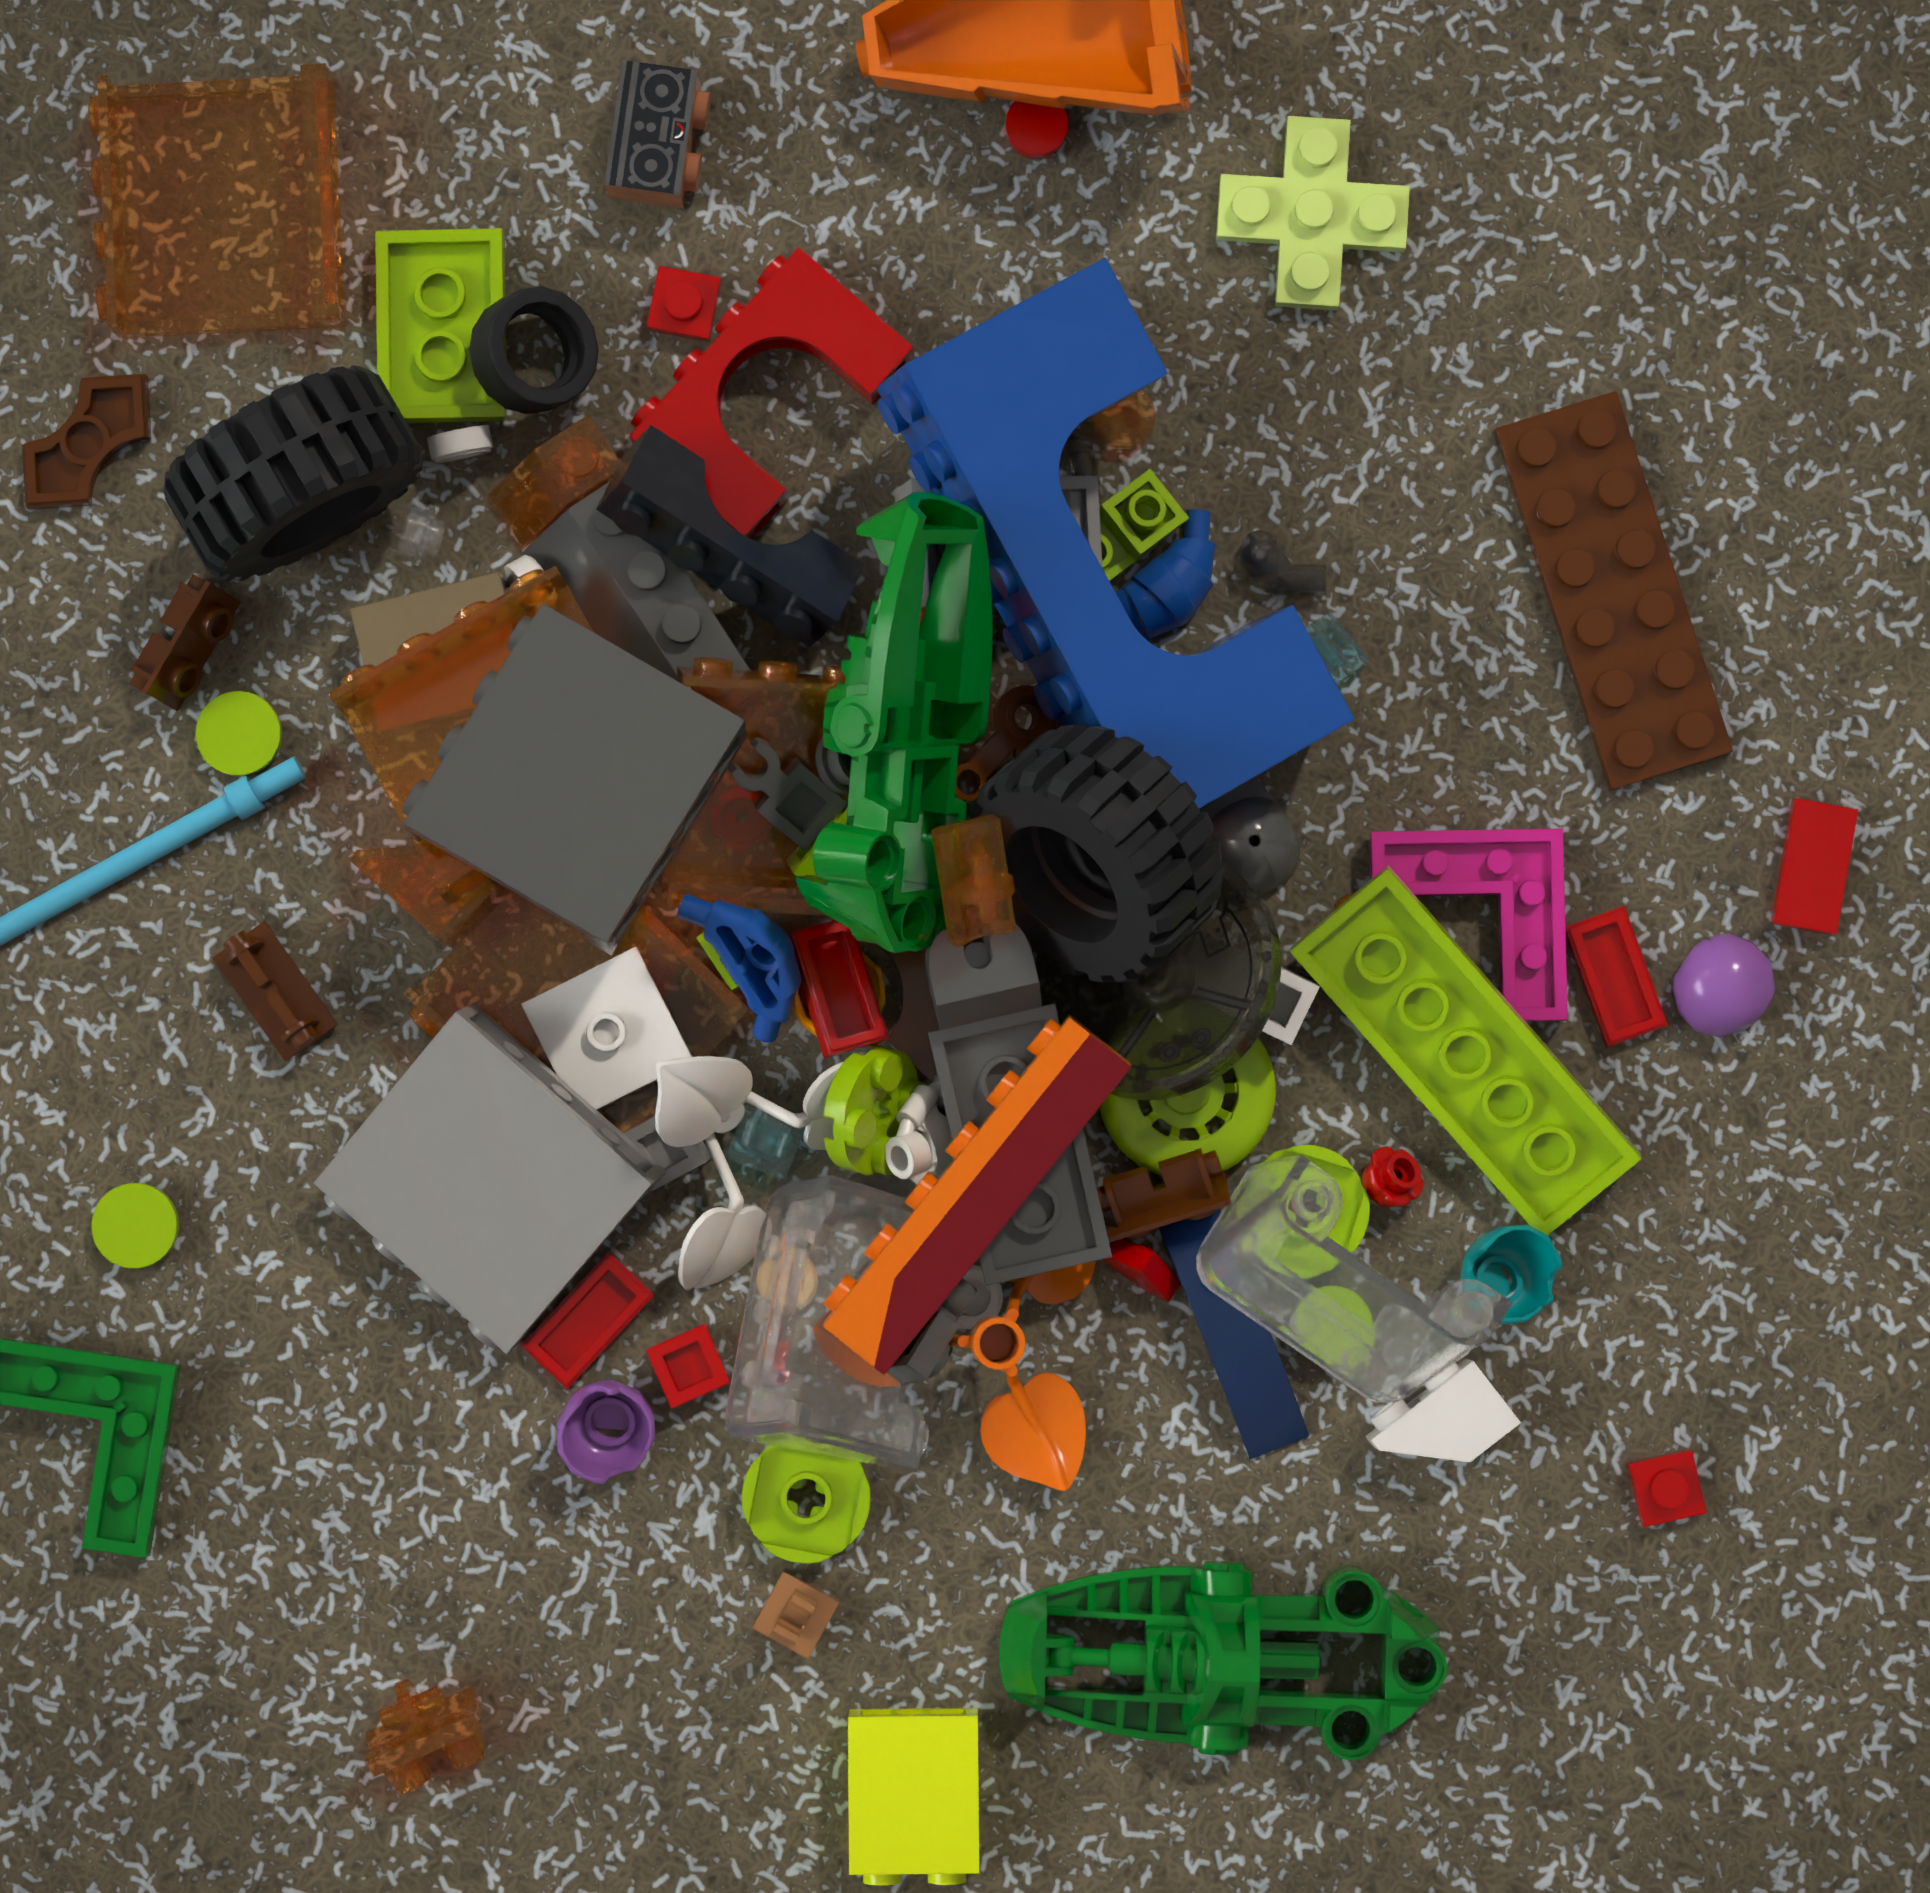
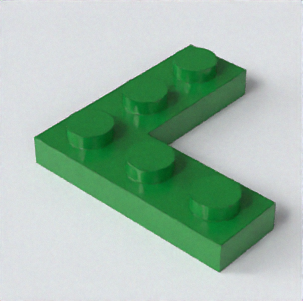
M0 1337V1405L102 1420L82 1549L141 1558L149 1557L154 1537L181 1364Z

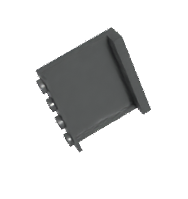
M542 603L533 619L526 615L516 625L507 644V649L511 653L500 671L497 673L494 670H490L481 680L472 699V703L477 707L465 726L462 727L456 724L446 735L437 755L438 759L442 760L430 781L427 782L421 779L411 790L402 809V812L407 815L403 825L414 840L420 842L423 838L586 934L589 943L612 955L746 740L747 730L745 720Z

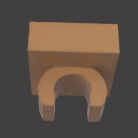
M783 1570L752 1628L809 1659L840 1600Z

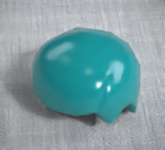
M1530 1225L1496 1227L1477 1237L1467 1249L1462 1261L1460 1288L1466 1303L1476 1315L1496 1325L1526 1323L1542 1311L1543 1307L1553 1302V1283L1555 1275L1562 1269V1259L1550 1237ZM1499 1265L1504 1267L1509 1272L1512 1279V1286L1510 1285L1509 1281L1500 1269Z

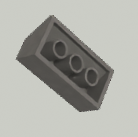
M609 482L568 508L521 553L522 556L527 555L534 558L544 570L556 592L559 613L681 684L686 686L690 683L693 691L735 715L765 696L757 679L686 571L675 565L666 554L638 536L622 531L613 520L596 510Z

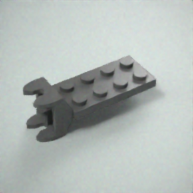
M991 917L983 938L985 944L972 942L964 949V946L945 929L936 935L931 947L926 948V976L940 1028L927 1033L952 1140L968 1121H971L978 1128L995 1108L986 1101V1098L1009 1070H1012L1020 1077L1036 1057L1026 1048L1050 1018L1059 1024L1055 1004L1051 1003L1042 1006L1035 961L1026 936L1013 921L1003 917ZM1083 1128L979 1257L986 1286L1112 1257Z

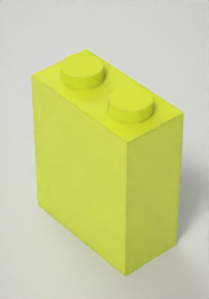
M978 1708L849 1709V1875H863L864 1884L882 1886L901 1883L902 1874H928V1883L937 1885L962 1884L967 1881L966 1874H979Z

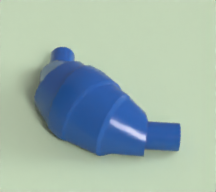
M1186 510L1185 513L1189 519L1184 525V538L1172 541L1167 550L1159 557H1154L1131 577L1130 582L1120 590L1115 591L1134 627L1148 641L1189 623L1213 587L1211 578L1216 544L1209 541L1210 511Z
M686 893L679 905L677 918L704 928V939L719 954L720 961L735 984L739 985L745 995L748 1007L757 1014L752 1031L753 1036L762 1042L775 1041L778 1037L781 1022H786L790 1019L796 991L802 983L791 937L781 925L776 924L758 908L749 909L718 899L713 904Z

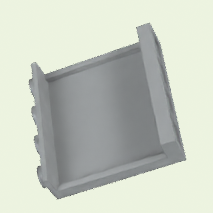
M472 1003L452 1015L313 1184L326 1194L324 1200L332 1211L348 1221L355 1220L373 1236V1245L383 1256L395 1263L403 1262L419 1276L422 1289L433 1300L445 1306L451 1305L469 1321L468 1327L479 1341L491 1348L499 1347L507 1354L524 1340L529 1334L527 1333L639 1200L655 1187L666 1174V1171L476 1003Z

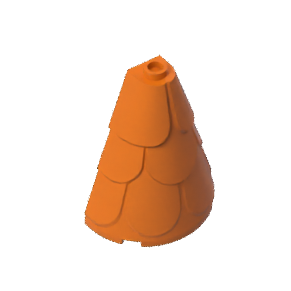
M886 0L862 15L865 39L857 40L856 42L859 67L863 77H871L877 87L881 89L985 103L991 97L1065 109L1070 105L1158 116L1163 113L1176 114L1186 112L1191 106L1189 96L1181 98V94L1192 92L1190 57L1182 0Z

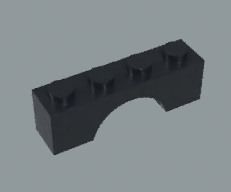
M652 425L624 453L596 507L597 511L613 520L622 531L638 536L666 554L678 567L692 571L720 589L732 602L748 607L774 624L782 634L791 639L799 640L808 647H811L838 623L864 567L863 563L814 531H810L794 542L780 545L757 542L740 534L721 517L711 501L705 481V460Z

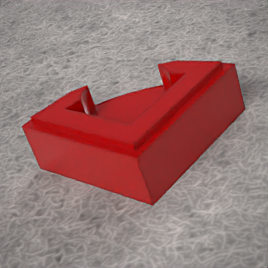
M1125 1238L1109 1243L1112 1257L1102 1259L1104 1262L1148 1293L1168 1303L1170 1302L1180 1283L1177 1281L1178 1278L1154 1250Z

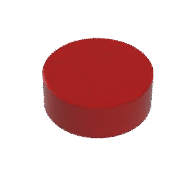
M1015 101L1006 115V138L1013 150L1023 157L1029 159L1050 157L1059 151L1066 140L1068 133L1067 113L1065 109Z

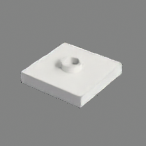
M637 947L521 1004L556 1075L597 1111L657 1081L656 1062L692 1057Z

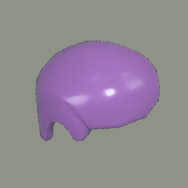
M1730 933L1714 935L1709 940L1703 939L1688 952L1682 965L1673 977L1672 991L1678 1014L1695 1031L1719 1038L1746 1030L1765 1013L1772 1001L1775 992V982L1770 960L1752 941Z
M614 1380L596 1381L575 1391L570 1396L557 1419L559 1455L571 1473L597 1484H605L609 1478L615 1475L635 1471L646 1458V1454L651 1449L656 1438L654 1412L640 1390ZM596 1428L625 1431L618 1436L608 1437L601 1434Z

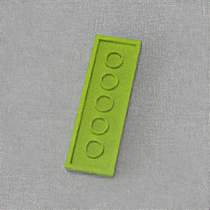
M1389 865L1291 947V954L1531 1227L1549 1235L1642 1159L1641 1153Z

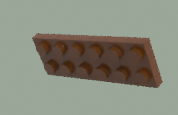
M1617 391L1496 428L1494 435L1609 791L1732 753L1731 742Z

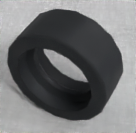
M539 286L519 289L486 308L472 329L469 353L474 375L489 397L505 409L523 414H533L550 411L564 405L584 392L596 373L599 348L594 326L582 307L563 292ZM533 314L539 316L552 326L561 341L564 353L563 371L559 380L550 386L536 388L528 385L515 374L506 359L503 345L505 328L509 321L518 315Z

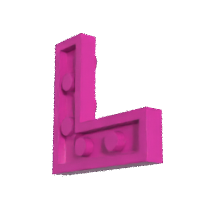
M1563 828L1379 831L1369 833L1370 880L1389 865L1415 896L1497 895L1500 993L1526 1022L1568 1020Z

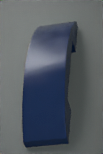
M1220 1208L1214 1214L1204 1219H1184L1158 1227L1217 1373L1249 1459L1309 1437L1277 1347Z

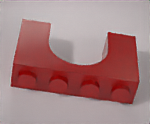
M800 247L788 259L781 254L765 268L757 280V284L761 287L759 292L746 306L739 301L723 315L715 327V331L720 334L704 353L699 349L693 350L675 370L673 378L678 382L662 400L657 396L651 397L638 410L631 421V425L635 428L629 436L632 444L652 425L704 459L706 487L713 505L721 517L733 529L752 540L789 498L787 490L745 454L730 439L722 426L721 400L727 382L736 369L749 358L764 351L773 349L803 351L826 364L873 405L881 396L877 387L903 365L914 359V350L911 344Z

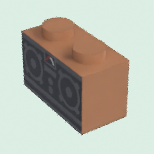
M622 60L604 183L610 199L684 209L686 191H698L702 168V154L692 153L695 129L706 131L711 105V93L701 91L698 70Z

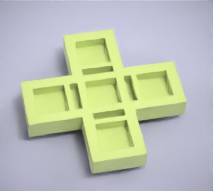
M1288 116L1286 120L1283 178L1221 174L1216 240L1279 244L1275 307L1338 311L1343 249L1402 253L1406 250L1410 186L1347 182L1351 120Z

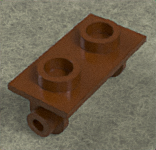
M194 574L187 585L180 582L176 594L160 622L176 630L171 641L154 632L152 633L136 663L130 669L135 675L129 684L178 711L185 698L193 694L199 686L202 678V669L217 643L229 634L233 626L234 613L241 602L209 581H205Z
M263 921L247 934L243 930L229 938L223 944L225 949L213 957L215 963L285 1062L338 1025L266 921Z
M1198 1148L1194 1151L1159 1161V1169L1164 1182L1154 1186L1146 1166L1103 1178L1104 1185L1097 1187L1102 1213L1104 1214L1109 1243L1123 1238H1143L1153 1233L1158 1227L1184 1219H1204L1214 1214L1219 1208L1232 1205L1226 1173L1222 1171L1216 1150L1203 1153L1202 1148Z

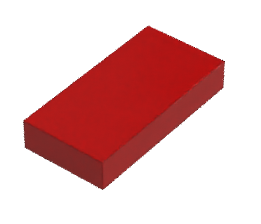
M1800 798L1792 799L1770 924L1827 935L1837 934L1858 809Z
M1625 906L1565 926L1566 940L1605 1047L1668 1026Z
M834 920L790 932L789 936L794 944V952L802 977L800 985L824 1059L865 1048L869 1045L879 1044L889 1039L859 942L852 935L850 928Z
M608 1251L525 1340L521 1347L568 1390L656 1294Z

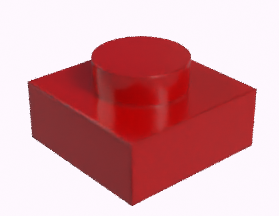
M659 265L646 326L647 330L710 343L722 283L721 277Z
M706 1323L646 1349L671 1409L732 1382Z
M1691 1449L1627 1463L1641 1526L1648 1527L1707 1513Z

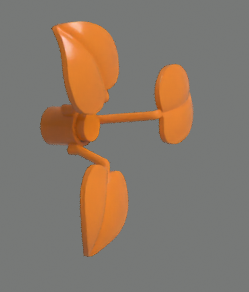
M1096 1261L1010 1280V1282H1015L1016 1284L1010 1293L1004 1315L1002 1317L988 1316L979 1320L972 1328L970 1335L954 1334L949 1345L955 1347L970 1348L971 1354L980 1364L994 1370H1003L1008 1386L1012 1393H1003L990 1400L982 1415L980 1425L981 1442L990 1459L998 1467L1013 1476L1041 1483L1059 1491H1065L1070 1488L1083 1459L1086 1441L1084 1409L1075 1389L1066 1380L1054 1373H1039L1022 1386L1015 1364L1022 1358L1026 1342L1022 1329L1015 1322L1019 1316L1018 1310L1025 1290H1027L1032 1298L1043 1304H1060L1071 1300L1084 1291L1094 1273ZM829 1311L814 1325L813 1335L823 1353L836 1367L850 1377L876 1387H896L905 1384L900 1383L888 1373L885 1375L880 1373L826 1330L823 1324L832 1311Z

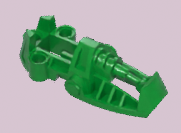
M921 491L909 494L867 518L856 528V535L871 537L880 561L888 569L879 598L872 601L865 633L848 634L847 648L852 655L851 658L842 659L841 671L846 676L845 682H837L836 688L826 692L823 746L829 750L852 756L846 825L830 823L819 832L812 854L813 866L817 876L805 875L794 877L808 905L850 928L852 935L857 940L877 944L887 951L894 953L905 951L917 952L931 947L936 935L942 930H947L960 902L966 881L974 872L973 861L976 854L969 851L968 831L970 825L965 824L967 802L955 797L958 753L961 748H971L979 743L985 734L988 723L992 672V592L983 516L960 502ZM930 544H946L934 576L920 626L926 550Z
M1204 1561L1203 1566L1142 1567L1093 1574L1054 1584L1013 1600L1005 1615L999 1642V1668L1002 1683L1009 1698L1047 1715L1085 1728L1130 1738L1168 1743H1185L1198 1748L1199 1753L1207 1755L1227 1756L1239 1754L1240 1750L1249 1747V1727H1254V1724L1317 1726L1321 1738L1334 1755L1349 1761L1363 1759L1373 1752L1379 1743L1381 1735L1391 1732L1438 1695V1689L1445 1681L1448 1669L1446 1657L1439 1648L1440 1629L1415 1606L1398 1594L1380 1586L1376 1579L1364 1569L1352 1565L1338 1567L1330 1572L1323 1582L1321 1593H1297L1295 1595L1253 1594V1569L1245 1568L1243 1562ZM1347 1581H1362L1366 1584L1369 1594L1365 1606L1355 1613H1345L1338 1610L1335 1596L1339 1587ZM1047 1615L1145 1621V1644L1112 1642L1110 1649L1077 1647L1074 1645L1073 1636L1047 1634ZM1260 1630L1380 1634L1379 1692L1336 1691V1693H1309L1307 1690L1260 1688V1678L1318 1680V1669L1320 1667L1319 1641L1260 1639ZM1417 1647L1428 1650L1431 1664L1423 1677L1409 1680L1400 1676L1398 1665L1404 1652ZM1075 1666L1109 1667L1111 1675L1143 1676L1144 1679L1143 1689L1045 1686V1677L1072 1676ZM1347 1711L1359 1712L1365 1719V1728L1361 1736L1355 1741L1348 1743L1340 1742L1333 1738L1332 1725L1337 1716Z

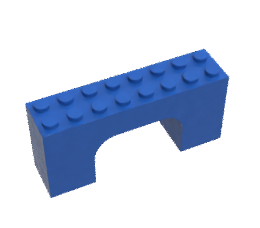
M1105 257L906 363L877 387L882 397L878 400V408L888 428L894 434L901 432L913 456L909 458V464L919 485L927 492L932 490L934 494L960 502L983 516L989 556L992 605L995 604L1007 626L1003 629V637L1008 649L1018 662L1023 663L1026 661L1038 683L1034 686V694L1043 712L1051 720L1057 718L1061 726L1086 725L1087 728L1089 726H1101L1114 730L1115 737L1117 738L1130 736L1144 744L1143 751L1152 757L1160 755L1173 767L1170 772L1181 784L1185 781L1197 795L1194 802L1198 808H1201L1353 721L1355 718L1294 605L1255 619L1193 655H1179L1164 651L1147 641L1134 627L1064 498L1059 479L1061 453L1068 437L1077 426L1134 396L1168 374Z

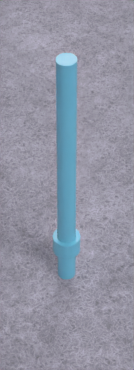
M293 756L253 779L245 775L225 786L224 795L0 917V946L237 816L244 820L265 809L264 801L307 778L302 766L296 757Z

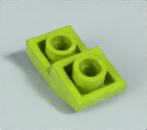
M1148 469L1099 507L1102 569L1109 582L1113 581L1153 550L1189 519L1188 515L1151 469Z

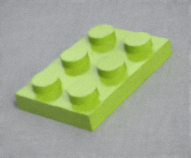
M503 229L375 231L377 374L382 379L406 422L507 421V409L489 397L475 377L469 353L472 329L482 312L506 296L505 234ZM505 328V334H504V340H503V345H504V349H505V354H506V328Z

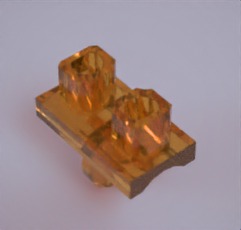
M990 814L932 829L948 942L958 947L982 936L1016 931L1011 897L1015 892L1013 877L1008 874L1000 818Z
M406 1678L394 1685L398 1703L379 1710L378 1715L382 1725L366 1732L370 1753L366 1755V1763L373 1777L384 1773L399 1794H404L421 1787L430 1779V1768L424 1757L428 1753L444 1747L453 1768L460 1769L477 1763L485 1757L481 1705L473 1686L444 1698L439 1686L418 1694L410 1679Z

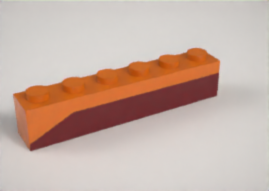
M1070 1014L1061 1025L1052 1018L1049 1019L1026 1048L1036 1057L1020 1077L1012 1070H1009L986 1098V1101L995 1107L979 1128L971 1121L964 1125L945 1150L946 1153L954 1158L938 1179L930 1172L924 1175L904 1201L913 1211L898 1229H895L888 1222L863 1252L872 1260L857 1281L846 1273L823 1302V1305L832 1311L826 1318L823 1327L883 1375L888 1372L1130 1070L1131 1063Z

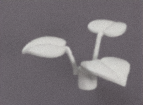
M697 1056L656 1062L658 1095L655 1110V1127L658 1135L666 1144L673 1147L691 1146L704 1140L729 1195L728 1208L716 1207L704 1212L686 1235L680 1252L678 1277L680 1284L687 1291L692 1288L698 1289L718 1283L739 1271L761 1250L769 1231L768 1217L760 1207L747 1206L743 1208V1196L714 1133H726L735 1128L744 1116L745 1107L743 1104L748 1103L795 1128L805 1127L803 1135L805 1144L813 1150H826L824 1137L834 1139V1120L823 1117L825 1100L832 1080L843 1062L830 1067L813 1082L804 1097V1112L801 1113L790 1112L751 1091L753 1085L751 1071L736 1059Z

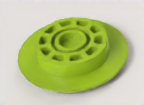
M1168 1002L1152 1007L1134 1017L1117 1033L1109 1046L1120 1054L1151 1010L1159 1014V1016L1127 1061L1131 1063V1068L1141 1070V1068H1144L1147 1071H1167L1192 1064L1204 1056L1192 1047L1191 1052H1183L1182 1059L1177 1064L1165 1066L1162 1061L1155 1064L1149 1059V1056L1161 1046L1166 1048L1170 1045H1175V1041L1192 1040L1194 1042L1195 1037L1200 1032L1206 1030L1214 1034L1215 1041L1212 1048L1216 1049L1232 1033L1240 1020L1205 1002ZM1241 1022L1229 1040L1217 1050L1221 1056L1214 1062L1206 1058L1180 1071L1151 1074L1147 1087H1137L1139 1072L1129 1070L1126 1073V1076L1135 1080V1082L1124 1091L1116 1087L1099 1109L1109 1135L1129 1159L1141 1167L1146 1166L1148 1171L1161 1175L1159 1161L1202 1148L1203 1153L1216 1150L1222 1171L1224 1172L1237 1165L1255 1149L1267 1131L1272 1119L1276 1099V1081L1271 1059L1256 1033L1253 1035H1242L1246 1023ZM1231 1049L1236 1050V1056L1232 1060L1227 1059V1053ZM1226 1064L1230 1066L1233 1072L1235 1083L1226 1084L1223 1081L1220 1069ZM1208 1067H1216V1070L1205 1078L1182 1088L1171 1089V1085L1180 1079ZM1150 1084H1157L1158 1090L1154 1094L1147 1093L1146 1089ZM1226 1093H1235L1236 1095L1232 1112H1228L1221 1107ZM1138 1097H1148L1152 1112L1147 1116L1142 1114L1137 1100ZM1214 1116L1223 1120L1224 1124L1212 1134L1208 1133L1205 1127L1208 1121ZM1157 1119H1161L1170 1125L1168 1136L1152 1127V1124ZM1182 1128H1194L1198 1139L1180 1140V1130Z

